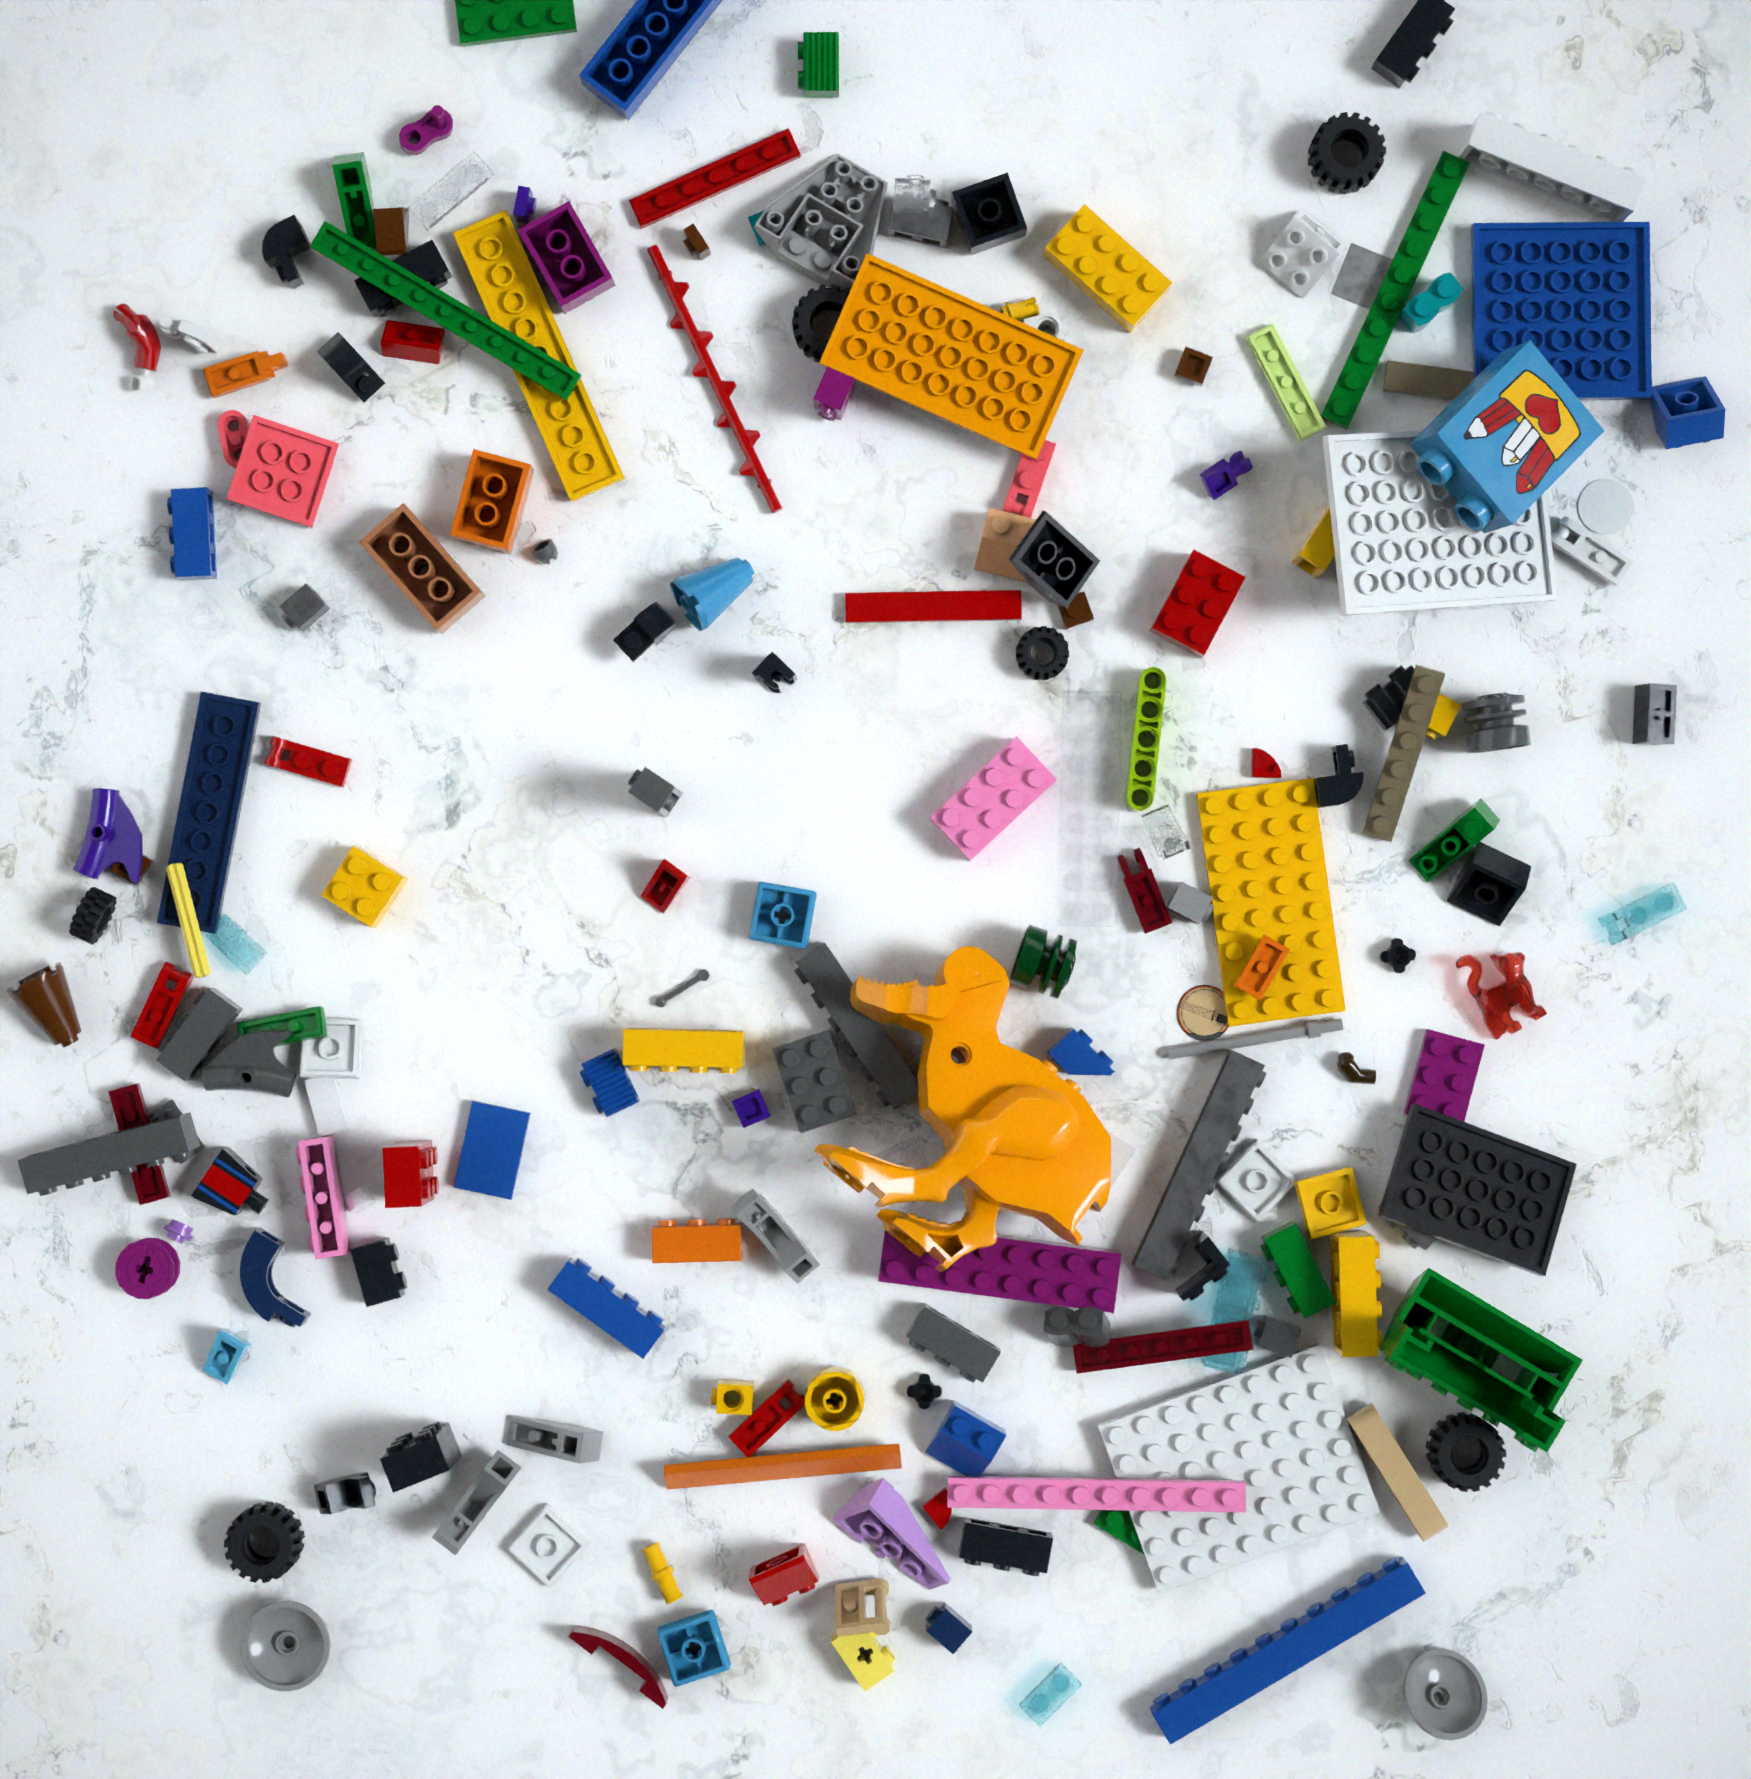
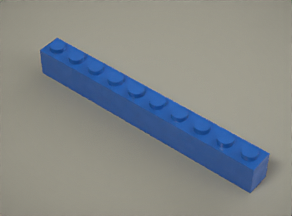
M1394 1557L1382 1564V1569L1376 1573L1368 1572L1356 1580L1357 1584L1349 1589L1346 1587L1338 1589L1331 1595L1332 1599L1323 1604L1318 1602L1311 1605L1305 1611L1307 1614L1298 1619L1293 1617L1286 1620L1280 1625V1630L1273 1634L1268 1632L1259 1636L1255 1640L1256 1644L1246 1650L1244 1647L1235 1650L1230 1654L1229 1660L1222 1664L1217 1662L1210 1665L1204 1670V1675L1195 1680L1194 1678H1189L1178 1686L1179 1689L1170 1695L1163 1693L1153 1700L1154 1704L1150 1706V1710L1169 1744H1173L1426 1594L1408 1562L1403 1557L1399 1559Z

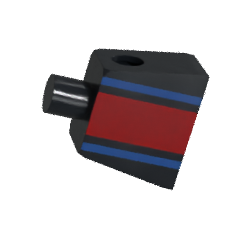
M229 1147L221 1149L191 1195L193 1198L231 1215L240 1214L245 1206L260 1214L269 1199L256 1191L263 1180L262 1177Z

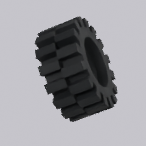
M1036 626L1025 632L1016 647V661L1018 662V667L1020 670L1022 669L1026 676H1030L1034 680L1040 679L1044 681L1056 677L1065 668L1069 657V645L1065 641L1063 634L1056 631L1057 629L1053 627L1047 628V626ZM1045 642L1053 648L1054 657L1051 662L1041 665L1032 659L1031 649L1036 643Z
M91 887L86 892L85 898L81 899V904L77 906L76 914L72 917L73 921L69 927L70 935L92 945L96 943L99 937L101 938L104 929H107L108 922L112 919L111 915L115 911L117 898L96 887Z

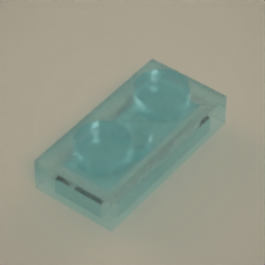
M1060 1662L1019 1703V1707L1041 1727L1082 1686V1683Z

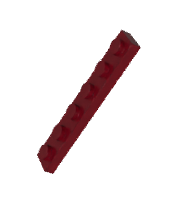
M1249 1319L1110 1338L1108 1344L1099 1347H1090L1082 1343L1073 1346L1077 1374L1253 1350Z

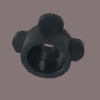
M1395 938L1391 941V946L1387 951L1381 953L1380 958L1382 962L1389 963L1395 973H1403L1405 966L1415 959L1416 952L1414 949H1409L1404 945L1402 939ZM1396 953L1401 954L1399 959L1396 958Z
M926 1373L919 1375V1380L914 1385L907 1387V1395L913 1397L921 1409H928L930 1403L942 1394L941 1387L935 1385ZM922 1389H926L927 1393L923 1394L921 1392Z

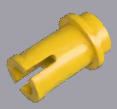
M1031 297V299L1012 304L1005 302V306L1000 307V312L1016 320H1022L1038 316L1039 307L1038 304H1035L1037 302L1035 297Z

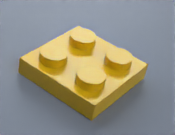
M1348 1166L1294 1181L1308 1239H1315L1367 1224L1352 1167Z

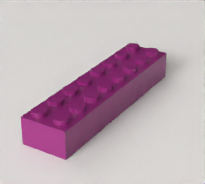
M885 1230L878 1281L1072 1308L1094 1307L1104 1312L1114 1313L1122 1254L1119 1250L997 1234V1241L994 1245L976 1249L960 1257L948 1269L939 1272L935 1269L940 1263L926 1252L921 1257L917 1256Z

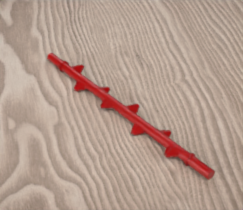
M653 245L647 249V252L658 273V279L662 281L676 311L670 322V327L672 329L685 330L699 359V362L692 370V374L694 377L708 378L723 410L716 423L718 427L732 428L746 458V461L739 469V473L741 476L755 477L758 483L757 488L761 489L771 513L774 514L783 508L773 490L772 481L768 479L753 447L761 435L757 430L744 429L730 399L737 385L735 381L721 380L706 349L714 336L712 332L697 330L683 300L690 287L688 282L674 281L672 271L668 269L658 246Z

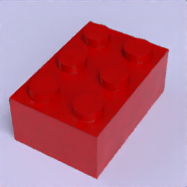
M1193 550L1149 631L1202 658L1246 577Z
M432 1140L395 1142L382 1148L385 1208L421 1207L435 1199L434 1194L439 1193L438 1176H433V1165H437L438 1154L437 1148L432 1147Z

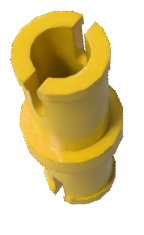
M659 1542L642 1549L641 1551L653 1573L650 1576L653 1581L656 1580L666 1605L682 1598L683 1594L672 1574L674 1569L672 1565H668Z

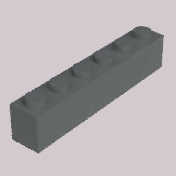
M823 943L795 963L798 968L794 970L803 985L808 982L815 991L811 994V997L820 1009L826 1007L831 1015L827 1019L836 1034L842 1031L848 1040L844 1043V1046L852 1058L859 1056L864 1064L860 1068L869 1083L875 1080L881 1089L877 1092V1095L885 1107L891 1104L895 1110L918 1094V1080L880 1023L863 1015L851 1005L850 991L853 983L827 944Z
M191 1112L35 1153L17 1161L27 1194L39 1191V1195L44 1196L57 1192V1186L64 1184L66 1189H71L83 1185V1179L92 1177L93 1182L110 1178V1172L119 1170L120 1175L137 1171L136 1165L146 1163L147 1168L165 1163L163 1158L173 1156L174 1161L192 1156L190 1151L200 1147Z

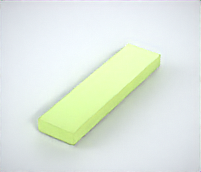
M1273 323L1247 336L1245 339L1299 442L1324 430L1327 426Z

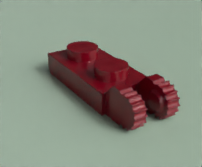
M1140 847L1134 849V858L1142 871L1138 874L1131 875L1127 859L1123 854L1117 856L1118 864L1125 878L1123 879L1144 934L1172 924L1152 869L1148 868Z

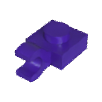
M1240 450L1230 457L1229 463L1223 458L1199 475L1208 495L1215 500L1237 486L1236 478L1249 472L1253 466L1250 459H1245L1243 452Z

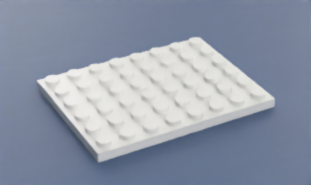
M1422 431L1342 434L1322 437L1341 616L1558 600L1546 491L1513 525L1487 533L1474 531L1463 524L1456 515L1455 505L1458 502L1444 485L1437 486L1432 484L1419 471L1417 460L1420 457L1409 444Z
M1318 1343L1294 1352L1292 1358L1287 1356L1279 1357L1097 1425L1116 1478L1245 1480L1246 1513L1129 1511L1159 1594L1380 1512Z

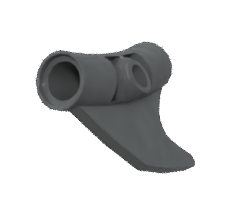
M265 1030L242 1034L226 1046L209 1064L203 1066L202 1081L205 1090L255 1091L289 1098L294 1087L296 1072L287 1069L276 1058L274 1047L289 1038L291 1031Z

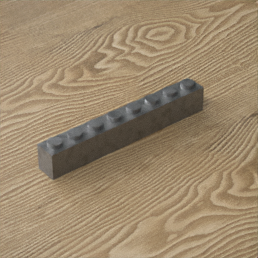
M1229 1049L1132 1261L1135 1267L1166 1281L1169 1275H1175L1180 1264V1260L1177 1259L1181 1248L1186 1249L1193 1235L1189 1230L1194 1221L1199 1222L1204 1212L1205 1206L1201 1204L1205 1195L1210 1196L1216 1186L1217 1179L1214 1178L1218 1167L1223 1169L1228 1160L1229 1152H1226L1230 1141H1236L1242 1126L1238 1125L1242 1114L1247 1115L1253 1105L1254 1099L1250 1098L1255 1087L1260 1088L1266 1076V1072L1263 1071L1264 1064Z

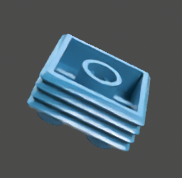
M759 882L749 939L806 949L817 893L812 890ZM782 907H786L787 913L791 914V919H786L784 924H780L779 918L775 917V911H781Z
M711 1609L658 1627L657 1636L675 1687L730 1669L731 1662L714 1610ZM690 1642H694L696 1645L700 1644L701 1647L698 1654H694L693 1650H687Z

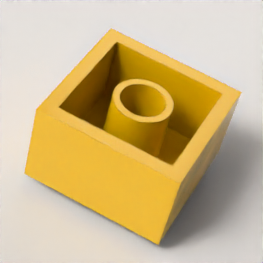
M353 846L321 896L369 927L377 928L408 878L362 848Z

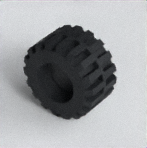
M1347 112L1340 113L1338 118L1335 115L1330 117L1326 123L1323 122L1309 146L1308 166L1313 167L1311 170L1313 178L1318 176L1320 179L1317 183L1321 186L1324 184L1329 185L1328 191L1333 193L1335 189H1340V194H1346L1348 190L1354 193L1358 192L1361 187L1365 188L1375 178L1385 160L1383 159L1386 154V147L1383 146L1385 141L1384 135H1378L1380 128L1377 124L1372 127L1369 124L1371 121L1369 117L1366 116L1364 120L1359 119L1360 113L1353 112L1352 116L1348 117ZM1338 140H1349L1355 143L1361 150L1362 163L1354 167L1340 165L1331 154V144Z
M825 284L819 285V289L816 291L814 288L810 289L806 297L802 295L798 306H795L793 311L792 327L799 349L804 351V355L808 358L810 356L813 357L814 361L818 363L829 340L820 338L813 332L812 321L817 314L825 310H834L841 313L850 290L846 288L840 290L838 285L832 284V288H826Z
M1458 1412V1416L1447 1415V1420L1444 1422L1439 1420L1436 1423L1437 1429L1435 1431L1431 1429L1428 1434L1431 1436V1440L1426 1441V1448L1429 1450V1453H1426V1457L1431 1463L1430 1467L1433 1472L1453 1489L1458 1488L1463 1492H1468V1489L1476 1492L1480 1491V1486L1482 1485L1486 1488L1492 1485L1489 1481L1492 1478L1497 1480L1500 1477V1474L1497 1473L1499 1468L1504 1469L1505 1462L1502 1461V1458L1506 1457V1450L1502 1446L1505 1443L1503 1438L1498 1435L1499 1432L1483 1418L1472 1413L1467 1415L1465 1412ZM1474 1436L1481 1445L1479 1458L1468 1467L1460 1468L1454 1466L1450 1457L1454 1443L1462 1437Z
M266 1502L264 1505L257 1503L251 1508H247L235 1518L226 1532L228 1538L224 1540V1547H228L225 1557L226 1560H232L233 1563L230 1565L232 1570L234 1571L238 1568L241 1571L238 1576L243 1579L246 1576H250L251 1582L256 1583L259 1579H262V1583H266L273 1578L275 1580L280 1578L300 1558L299 1554L304 1548L305 1543H302L305 1534L304 1531L299 1529L302 1525L300 1519L295 1521L292 1517L295 1513L291 1509L286 1512L284 1510L285 1506L282 1504L273 1506V1502ZM266 1527L277 1535L280 1549L276 1556L263 1557L253 1550L250 1544V1532L253 1528Z

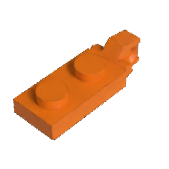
M254 351L203 369L211 397L218 398L269 381V379L275 377L274 371L288 367L286 356L282 352L269 356L267 351Z

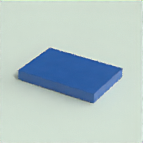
M473 1100L454 1188L512 1200L531 1113Z

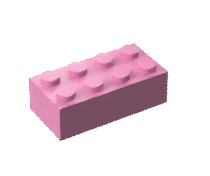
M1016 736L930 817V820L971 861L1057 779Z

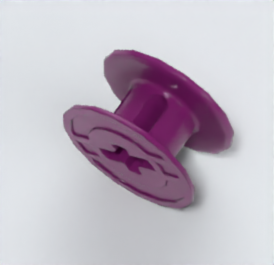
M145 1238L129 1244L120 1252L116 1261L115 1276L119 1286L128 1295L137 1299H151L167 1292L175 1285L180 1275L181 1262L177 1251L168 1242L159 1238ZM150 1261L149 1267L153 1268V1272L146 1275L147 1269H143V1265Z

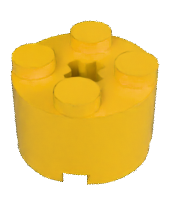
M828 1367L817 1372L810 1379L806 1389L805 1408L808 1416L818 1426L829 1431H841L851 1427L858 1420L864 1408V1389L859 1378L851 1370L842 1367ZM836 1392L837 1396H842L839 1399L838 1405H834L832 1400H827L830 1398L831 1393Z

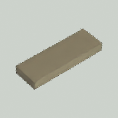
M1388 360L1386 362L1383 391L1453 401L1474 380V372Z

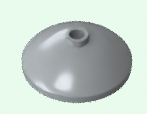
M278 1601L258 1610L246 1624L240 1645L242 1660L249 1674L261 1685L276 1691L298 1690L312 1683L325 1668L331 1647L330 1635L323 1619L310 1607L295 1601ZM285 1637H292L294 1645H287Z
M1435 1649L1421 1654L1408 1667L1403 1682L1404 1701L1410 1716L1423 1731L1438 1739L1458 1740L1477 1730L1484 1720L1487 1711V1691L1479 1671L1467 1658L1451 1650ZM1434 1694L1438 1696L1439 1703L1434 1700Z

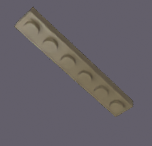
M1415 665L1364 825V835L1392 842L1445 672Z

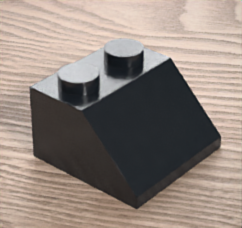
M1479 841L1466 858L1447 897V902L1500 926L1525 891L1531 866Z

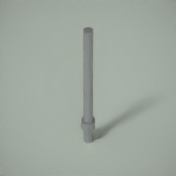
M1342 1019L1323 1022L1311 1020L1306 1021L1305 1025L1171 1047L1167 1048V1054L1170 1060L1308 1036V1039L1321 1037L1323 1033L1343 1030Z

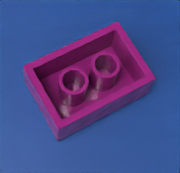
M570 201L518 229L521 238L564 314L616 286Z

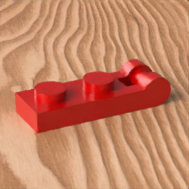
M271 737L269 744L272 747L269 756L266 755L264 764L344 787L352 759L279 737ZM283 748L291 750L288 762L280 760Z
M165 962L133 1029L131 1038L159 1049L185 992L193 980V973L186 970L181 972L175 969V965ZM169 979L177 982L175 990L166 987Z
M789 1379L783 1382L752 1415H749L728 1435V1438L746 1457H751L805 1405V1396L803 1394L799 1395L793 1388L794 1384ZM784 1396L791 1402V1405L786 1410L778 1402Z

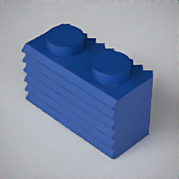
M616 1048L582 1063L583 1070L580 1071V1075L586 1087L592 1085L596 1094L592 1099L599 1114L604 1112L606 1117H609L641 1101Z

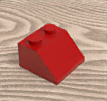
M805 1543L752 1566L749 1574V1582L764 1606L769 1603L772 1606L779 1605L789 1599L787 1595L796 1591L799 1594L806 1593L816 1587L814 1583L819 1581V1574Z

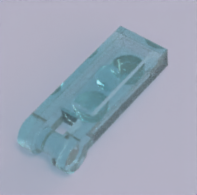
M1673 882L1598 918L1602 927H1606L1610 935L1607 937L1610 944L1615 945L1686 910L1687 907ZM1623 918L1627 928L1620 931L1616 921Z

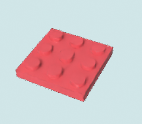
M253 415L226 500L312 528L339 443Z

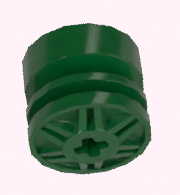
M1029 924L1019 947L1009 983L1028 989L1034 978L1040 979L1039 993L1044 994L1050 982L1052 983L1050 997L1058 999L1073 971L1076 960L1077 940L1070 938L1064 950L1060 949L1063 940L1062 935H1057L1050 946L1046 944L1048 930Z

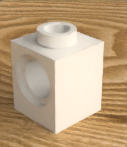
M1058 311L1023 319V323L1039 329L1042 325L1051 326L1054 330L1053 336L1065 341L1064 336L1068 335L1066 320L1059 317Z

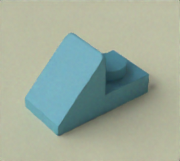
M220 1330L202 1370L228 1385L235 1374L240 1360L252 1344L229 1330Z

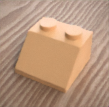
M989 508L974 570L1028 583L1009 558L1036 519Z

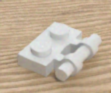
M163 315L159 319V327L172 339L184 337V341L191 344L190 347L207 354L208 350L218 353L222 342L210 331L172 315Z

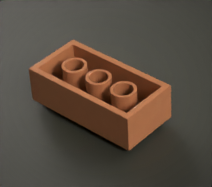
M404 503L359 541L430 624L441 634L486 596ZM424 565L429 566L428 572L421 575L419 572L420 568Z

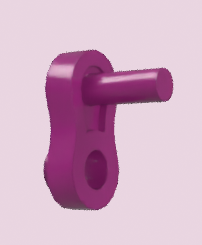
M435 105L423 118L405 125L399 133V143L402 150L410 155H419L433 143L448 138L453 131L451 114L440 105ZM412 138H416L419 140V142L416 144L409 143V140Z

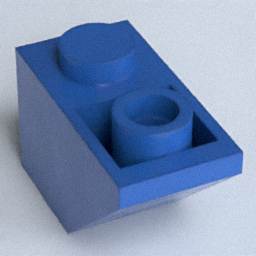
M1071 1028L1047 1051L1050 1057L1068 1075L1111 1076L1115 1072L1110 1067L1114 1062L1102 1050L1098 1054L1090 1046L1093 1040L1082 1029L1076 1032Z

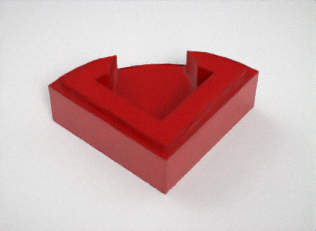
M1252 748L1251 778H1282L1281 769L1275 759L1264 750Z
M946 1487L922 1505L941 1530L948 1523L952 1508H947Z

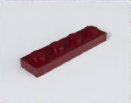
M140 1083L108 1091L119 1131L151 1123ZM146 1163L136 1165L138 1170L131 1172L140 1205L171 1196L162 1164L147 1168Z

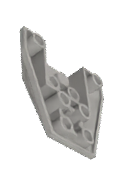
M837 153L770 202L756 222L754 229L779 260L822 285L826 284V287H832V284L838 285V287H852L866 253L873 255L888 182Z

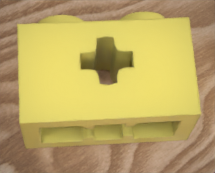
M872 1632L837 1637V1633L831 1636L832 1645L864 1691L894 1672L893 1661L896 1659L887 1645L883 1647L876 1639L879 1635ZM863 1646L865 1650L870 1649V1656L860 1655V1647Z

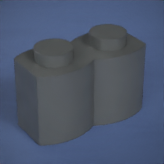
M1056 1307L1045 1311L1044 1332L1051 1343L1057 1346L1070 1347L1082 1343L1090 1347H1099L1109 1343L1110 1321L1104 1311L1098 1308L1085 1307L1073 1311L1064 1307Z

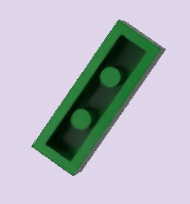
M1290 1221L1261 1236L1264 1244L1260 1245V1248L1267 1261L1273 1260L1277 1268L1273 1274L1281 1288L1286 1286L1291 1296L1286 1300L1294 1315L1299 1313L1301 1317L1306 1319L1336 1303L1295 1222Z

